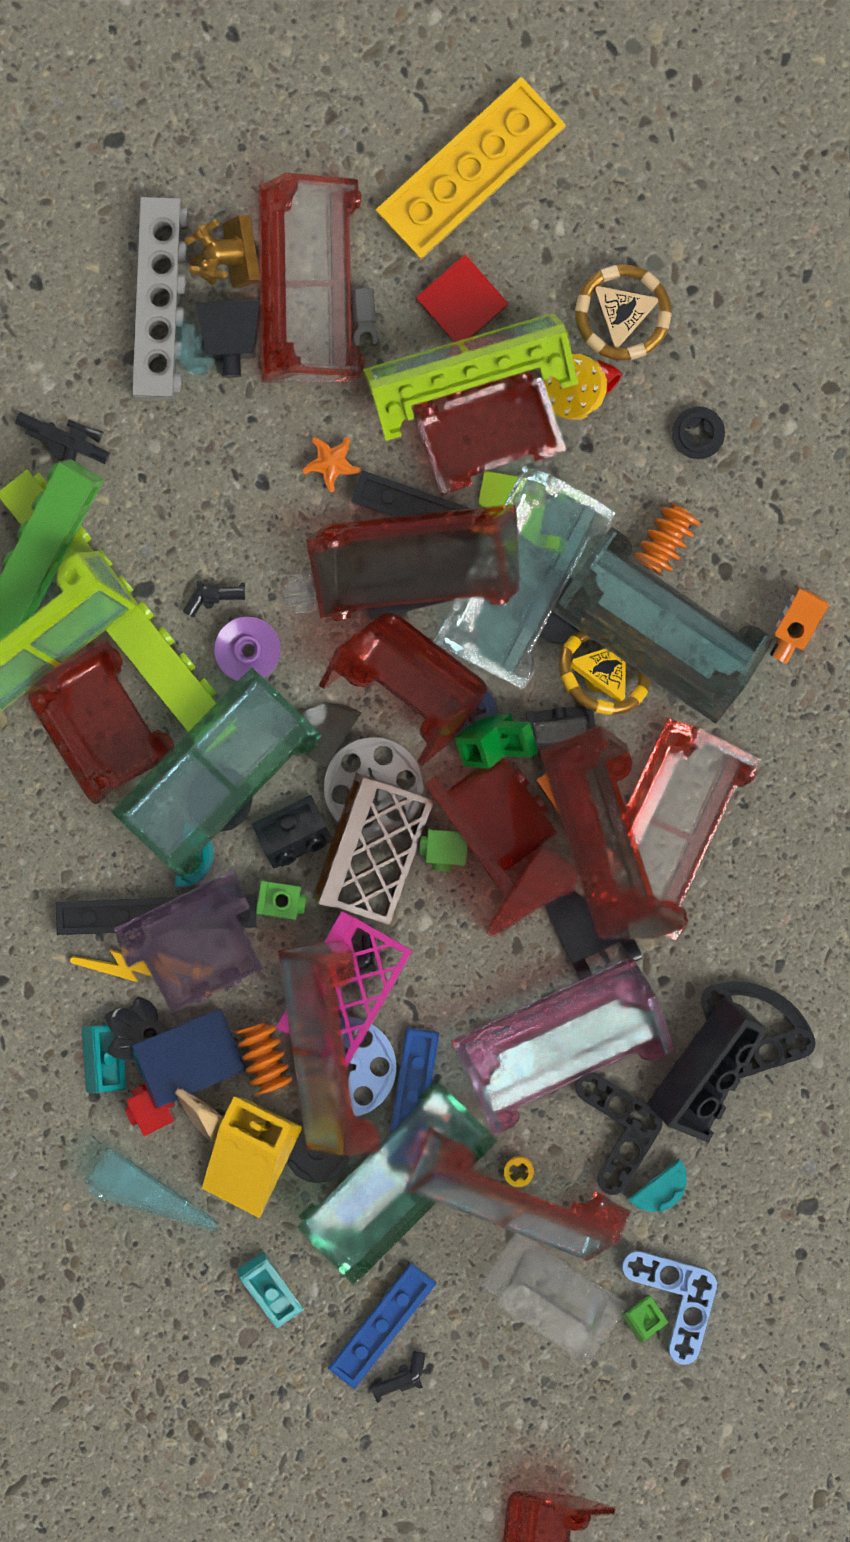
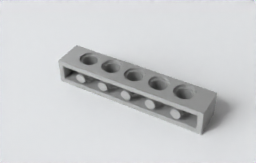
M140 197L133 397L135 400L175 401V392L181 393L182 374L176 372V360H182L183 340H177L178 327L184 326V307H179V294H185L186 277L185 274H180V261H186L187 246L184 241H181L182 228H188V208H183L180 198ZM161 227H168L173 231L172 236L166 241H159L155 238L156 231ZM159 260H168L171 263V268L165 274H158L154 271L155 263ZM160 292L167 293L170 296L168 304L163 307H157L152 304L153 297ZM157 325H164L169 329L168 335L162 340H155L151 337V331ZM155 358H164L167 361V367L161 373H154L150 370V363Z

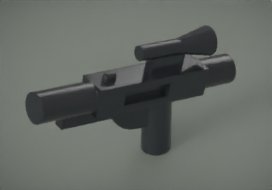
M19 412L15 424L26 428V435L48 444L51 453L57 458L62 459V461L70 459L76 461L77 453H80L103 464L107 463L110 452L86 441L87 436L99 443L104 431L87 428L69 419L67 426L71 427L72 430L68 433L55 427V423L50 422L48 424L22 412Z

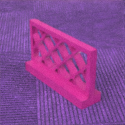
M341 911L276 1028L348 1067L413 950L362 922L350 913ZM358 928L370 934L373 948L355 952L352 937ZM376 938L386 944L377 946ZM347 946H349L350 954L342 956ZM393 947L403 953L396 966L383 968L379 950ZM374 951L379 971L361 975L356 956ZM352 958L357 977L338 981L335 970L338 962ZM393 971L389 980L387 981L385 973ZM380 974L384 986L381 994L367 998L362 979ZM332 975L334 983L326 985ZM358 980L363 1000L345 1004L340 985ZM335 987L340 1006L322 1011L319 1000L322 990ZM373 1000H377L376 1003L374 1004L372 1010H371V1009H370V1006H369V1002H370V1001H373ZM364 1003L368 1016L364 1024L351 1027L346 1008ZM316 1004L318 1012L309 1014L313 1006ZM342 1010L346 1029L328 1033L323 1014ZM319 1016L324 1035L310 1038L300 1032L306 1019ZM360 1029L359 1033L357 1034L354 1040L352 1031ZM348 1032L351 1047L346 1056L343 1057L333 1051L330 1037ZM325 1038L327 1047L317 1042V1040Z

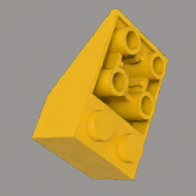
M234 1096L219 1127L202 1189L260 1218L303 1127L246 1098Z

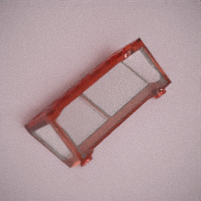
M284 173L258 186L262 382H348L361 377V372L364 368V356L360 353L358 347L352 346L349 216L353 215L361 204L358 179Z
M667 718L584 898L677 941L688 923L687 912L685 908L681 907L736 786L744 787L755 779L757 767L761 759L699 727Z

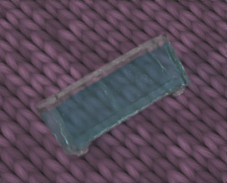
M524 465L433 643L524 690L527 682L533 678L536 670L534 658L530 656L535 643L590 537L598 538L606 534L612 525V518L616 511L558 478Z

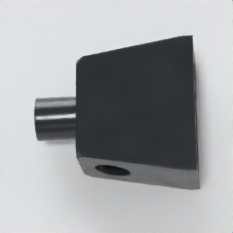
M259 300L196 303L208 360H221L223 378L241 377V359L255 358L261 313Z

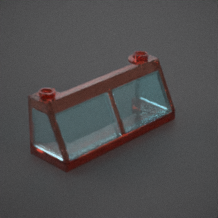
M344 940L277 950L306 1148L343 1156L381 1151L377 1128L369 1119H359L354 1115L335 987L347 984L354 976L355 966L352 949Z
M430 1126L406 1183V1190L586 1261L619 1242L631 1211L609 1196L595 1191L593 1198L587 1202L578 1203L573 1201L570 1210L471 1172L474 1162L471 1150L464 1144L456 1142L448 1136L447 1132Z

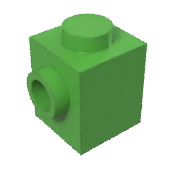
M428 830V836H421L420 856H426V863L432 864V870L452 872V865L466 866L468 832Z

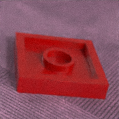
M466 254L416 297V301L453 342L473 337L509 306L505 298Z

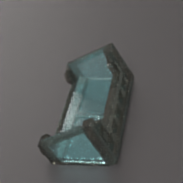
M610 526L552 612L716 724L746 687L774 638L760 628L751 625L742 627L738 632L629 558L632 553L630 540Z

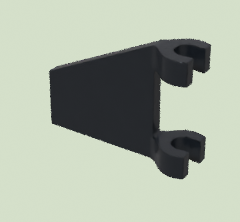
M575 890L544 904L582 987L595 981L586 959L616 944H622L630 964L643 959V955L634 937Z

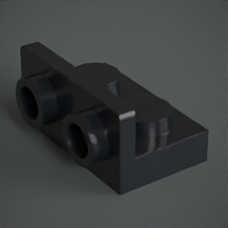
M311 795L252 823L264 853L273 868L290 865L296 858L308 852L322 849L333 839Z

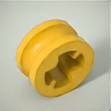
M524 1156L512 1157L507 1161L504 1168L506 1181L514 1187L526 1186L531 1182L534 1175L532 1162ZM522 1163L527 1167L525 1173H528V1176L525 1179L519 1177L515 1180L510 1176L513 1174V1171H509L513 1164L518 1167Z

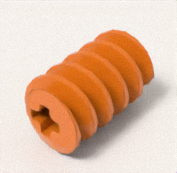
M669 502L672 508L663 507L660 511L665 519L656 518L653 522L659 531L648 530L647 536L652 542L642 541L640 543V547L645 553L635 552L633 558L638 563L660 576H663L662 570L673 571L674 568L668 562L669 558L675 560L681 558L675 551V548H687V545L681 539L682 536L693 538L694 534L688 528L689 525H701L694 515L672 502Z
M265 1022L234 1032L235 1035H245L246 1037L238 1043V1047L249 1048L250 1050L242 1056V1060L253 1061V1064L245 1069L246 1073L257 1074V1077L249 1082L250 1086H261V1090L253 1096L285 1087L292 1081V1076L281 1075L289 1067L288 1063H277V1060L285 1055L284 1050L273 1049L281 1042L280 1038L269 1036L277 1029L276 1025L266 1024Z

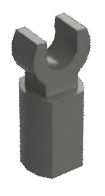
M354 289L351 291L353 322L355 325H358V329L354 334V344L356 348H360L361 336L369 334L373 338V346H378V333L372 327V324L376 323L374 289Z

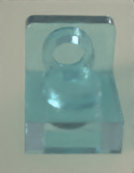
M182 324V368L188 369V374L207 375L208 370H216V362L213 358H197V354L203 353L202 334H198L196 325Z

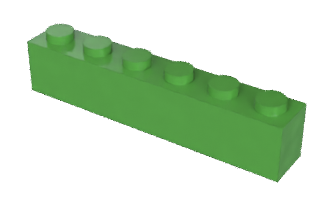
M72 459L55 463L46 478L49 481L46 489L38 494L32 504L34 512L30 520L24 522L17 533L19 541L15 549L10 550L3 560L2 566L4 570L0 576V641L36 613L104 482L103 478Z

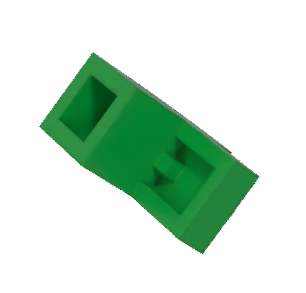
M498 714L480 719L469 725L455 737L463 767L490 769L504 756L532 758L538 752L530 722L513 721L511 714Z

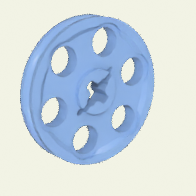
M343 1017L326 1021L327 1029H334L336 1031L346 1029ZM348 1017L351 1027L364 1024L365 1020ZM321 1024L308 1035L310 1038L321 1035L323 1032ZM373 1024L369 1029L373 1035L372 1043L365 1048L359 1047L350 1062L356 1064V1070L350 1072L347 1087L345 1086L343 1071L337 1070V1064L340 1063L303 1042L297 1057L298 1082L306 1098L319 1110L337 1117L360 1116L379 1106L390 1093L396 1076L395 1053L384 1033ZM348 1032L339 1034V1043L333 1047V1051L345 1057V1047L348 1050L351 1047ZM314 1057L322 1062L323 1070L320 1075L311 1077L305 1073L303 1066L309 1058ZM377 1057L385 1058L390 1066L388 1073L384 1076H375L370 1070V1063L373 1059ZM332 1086L339 1091L340 1098L335 1105L328 1106L321 1101L320 1094L325 1087ZM366 1086L371 1089L373 1099L369 1104L359 1105L355 1102L353 1095L358 1087Z

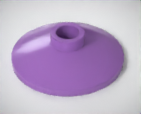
M240 617L230 621L220 630L215 641L214 653L217 664L225 675L238 682L253 683L266 678L274 671L280 659L281 645L275 630L267 622L255 617ZM245 645H252L255 651L252 656L246 657L242 654V648Z

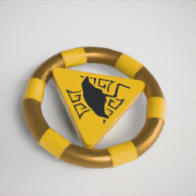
M589 627L570 636L561 648L559 656L561 680L567 692L585 708L595 713L606 715L623 714L639 706L648 694L651 679L648 661L642 650L624 634L614 629ZM597 639L616 644L571 661L572 655L581 643ZM627 652L638 671V684L629 698L624 700ZM571 668L584 677L585 684L591 691L597 693L605 692L617 702L596 700L586 694L580 688Z

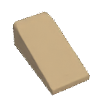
M178 1089L175 1093L192 1124L211 1142H215L224 1117L210 1104L183 1089Z

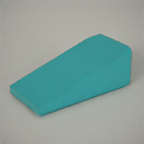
M265 1252L260 1253L237 1270L239 1279L276 1329L304 1310Z

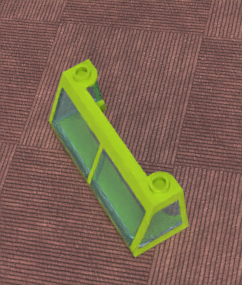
M554 313L363 369L369 393L386 441L402 436L400 432L402 422L406 418L408 420L414 419L412 405L539 368L543 380L553 376L558 379L562 388L578 384L564 323Z
M99 551L76 553L63 563L58 570L57 581L64 592L0 641V712L138 605Z

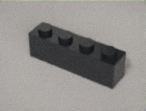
M723 997L705 1024L696 1033L684 1053L675 1062L668 1075L656 1088L647 1105L668 1127L709 1143L714 1134L710 1128L715 1118H722L726 1110L723 1102L729 1091L736 1090L740 1082L738 1073L742 1066L749 1064L766 1028L744 1006Z

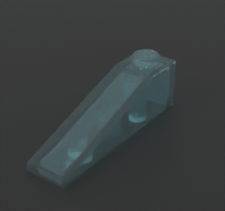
M111 1147L105 1152L85 1184L90 1186L88 1192L102 1202L108 1199L117 1204L211 1231H215L220 1223Z

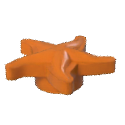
M316 437L312 439V443L318 449V458L304 467L303 473L305 475L311 472L323 474L330 493L335 492L334 483L340 474L355 475L360 473L359 467L351 466L345 459L350 446V438L345 437L342 444L333 448Z

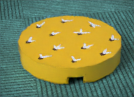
M572 354L578 384L562 388L558 379L553 376H549V379H546L544 383V396L547 406L554 414L570 421L583 420L589 417L587 416L593 410L596 411L601 406L606 394L607 379L599 366L600 364L596 360L582 354Z

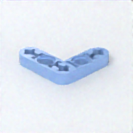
M634 1250L627 1253L622 1260V1269L628 1279L682 1295L670 1336L668 1350L675 1362L684 1365L692 1363L699 1354L716 1293L717 1282L714 1275L705 1268L644 1251ZM637 1257H641L642 1264L649 1267L653 1266V1260L658 1261L654 1269V1280H649L650 1272L639 1270L637 1275H633L632 1268L628 1266L629 1261L635 1262ZM665 1266H674L679 1272L678 1279L673 1284H665L660 1279V1272ZM701 1275H705L706 1281L710 1283L709 1289L703 1288L700 1296L701 1300H707L706 1305L694 1300H687L688 1295L695 1298L697 1287L692 1282L694 1279L699 1280ZM696 1307L700 1309L702 1319L698 1324L688 1325L684 1322L683 1314L687 1308ZM680 1327L689 1332H698L696 1338L692 1335L689 1336L688 1345L693 1350L691 1353L686 1352L684 1357H679V1351L675 1349L676 1344L681 1345L685 1336L682 1332L678 1333Z

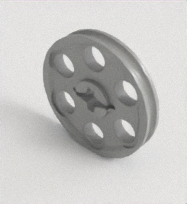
M363 738L346 745L331 760L324 778L325 800L331 814L338 822L345 804H337L333 801L332 790L338 785H345L349 789L352 786L356 772H346L341 765L342 758L349 753L356 754L360 758L361 765L356 771L357 773L369 776L368 768H371L375 780L399 787L396 783L397 775L403 770L411 771L416 778V782L408 791L423 795L422 774L413 756L401 745L384 738ZM380 746H387L393 752V759L387 765H380L374 760V752ZM378 790V807L373 798L372 802L377 811L393 802L388 791ZM395 794L398 801L405 798ZM412 800L404 804L407 821L414 817L421 802ZM387 813L380 816L387 832L403 824L402 820H390ZM376 819L373 820L369 828L362 829L361 832L362 836L368 837L382 835Z

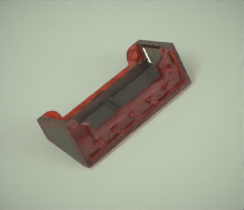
M515 504L326 524L306 540L320 618L332 617L333 621H342L351 618V613L363 608L482 597L483 600L490 601V605H502L510 602V599L520 590L518 522Z
M599 725L540 750L598 937L602 939H656L686 927L682 911L675 902L671 900L660 901L659 897L654 896L617 782L625 779L632 770V758L627 744Z

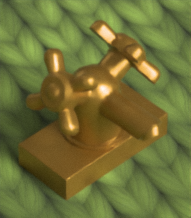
M238 215L222 223L225 239L215 240L209 232L220 224L217 219L212 220L209 224L199 225L192 235L185 238L186 246L197 239L204 246L202 252L191 257L189 272L193 275H200L210 285L216 283V278L227 279L229 275L226 271L217 270L218 265H229L233 288H244L261 280L250 215Z

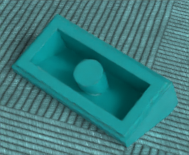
M108 1025L82 1027L87 1093L127 1090L125 1061L114 1058L107 1053L108 1047L117 1037L112 1033Z

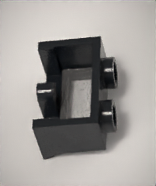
M584 706L559 707L537 712L526 711L525 713L526 722H530L536 741L538 758L558 755L557 749L569 747L571 748V753L591 751L590 745L598 743L594 711Z

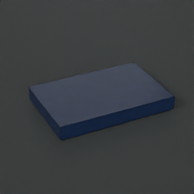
M221 1008L129 1047L155 1109L177 1100L178 1097L175 1092L178 1089H183L191 1094L246 1069Z

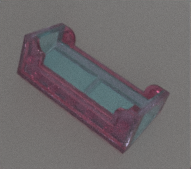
M633 957L451 1040L480 1110L494 1136L517 1124L520 1118L517 1108L575 1082L587 1073H594L635 1053H638L644 1060L654 1061L675 1052L658 998Z

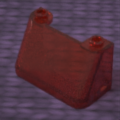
M108 641L43 675L28 691V700L33 711L82 791L94 804H98L177 755L174 742L167 733H162L159 730L153 732L149 730L117 678L121 673L123 661L119 652L112 648Z

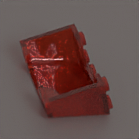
M536 369L448 394L435 400L432 399L418 403L412 409L414 415L412 420L441 496L473 485L471 476L530 455L536 462L566 451L542 376Z

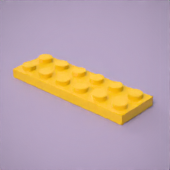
M520 77L376 209V213L421 260L565 129L566 124L532 87Z

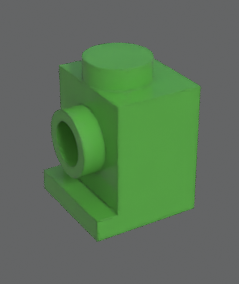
M261 881L256 914L297 920L298 913L304 914L307 894H301L302 887ZM280 894L288 897V904L285 907H279L276 904V898Z

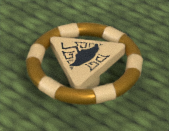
M613 265L596 272L583 285L577 297L575 307L576 324L583 340L598 354L614 360H633L653 351L666 336L672 316L670 299L662 283L649 271L633 265ZM619 277H631L640 280L656 297L601 287L599 285ZM594 291L614 347L607 345L593 333L589 325L587 314L591 295ZM658 304L659 314L653 334L643 343L628 348H619Z

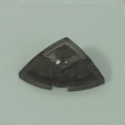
M321 703L320 706L307 709L300 708L286 716L274 728L271 735L327 768L360 717L361 712L346 705L336 703Z

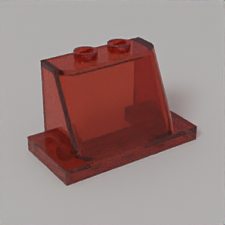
M504 757L490 769H475L447 790L437 776L425 783V787L443 812L446 813L502 894L514 886L505 871L558 834L545 816L549 809L539 795L534 798L525 788L530 783L519 768L513 771Z

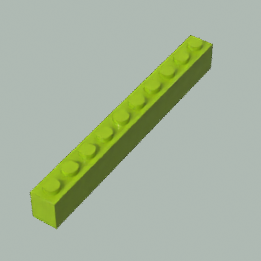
M26 469L0 490V499L17 521L23 525L24 522L30 520L34 512L32 504L39 493L44 492L48 483L39 472L33 476ZM82 525L61 565L76 553L94 551L88 544L92 538ZM100 549V550H99L100 554L103 556V558L106 560V562H107V563L109 564V566L111 567V566L113 565L112 562L108 559V557H107V556L104 554V552ZM120 575L118 578L121 580V582L129 591V593H131L133 591V588L129 585L125 578L122 575ZM141 601L136 607L107 628L106 631L207 754L237 730L233 722L238 718L226 704L220 707L212 697L217 692L205 678L199 682L191 672L196 666L184 652L178 656L171 647L175 640L163 626L157 630L150 621L154 614Z

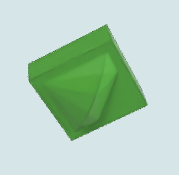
M651 1295L643 1297L621 1314L639 1342L646 1341L655 1332L669 1323Z

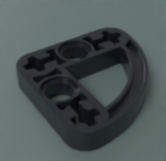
M747 982L718 983L705 988L702 992L700 1000L706 1021L715 1008L714 1005H708L707 1000L711 998V992L716 991L718 995H724L726 999L733 1001L731 996L735 995L763 1000L778 1009L794 1027V1029L761 1039L753 1054L758 1067L752 1069V1062H749L748 1065L741 1067L742 1071L738 1073V1078H744L806 1058L814 1051L816 1045L815 1038L808 1022L801 1012L779 993L764 986ZM796 1034H800L802 1038H808L809 1043L804 1045L805 1051L800 1052L798 1048H791L786 1050L790 1056L784 1058V1051L778 1042L779 1039L784 1038V1044H789L795 1041ZM770 1043L776 1047L778 1054L774 1061L766 1063L760 1059L759 1050L764 1044Z

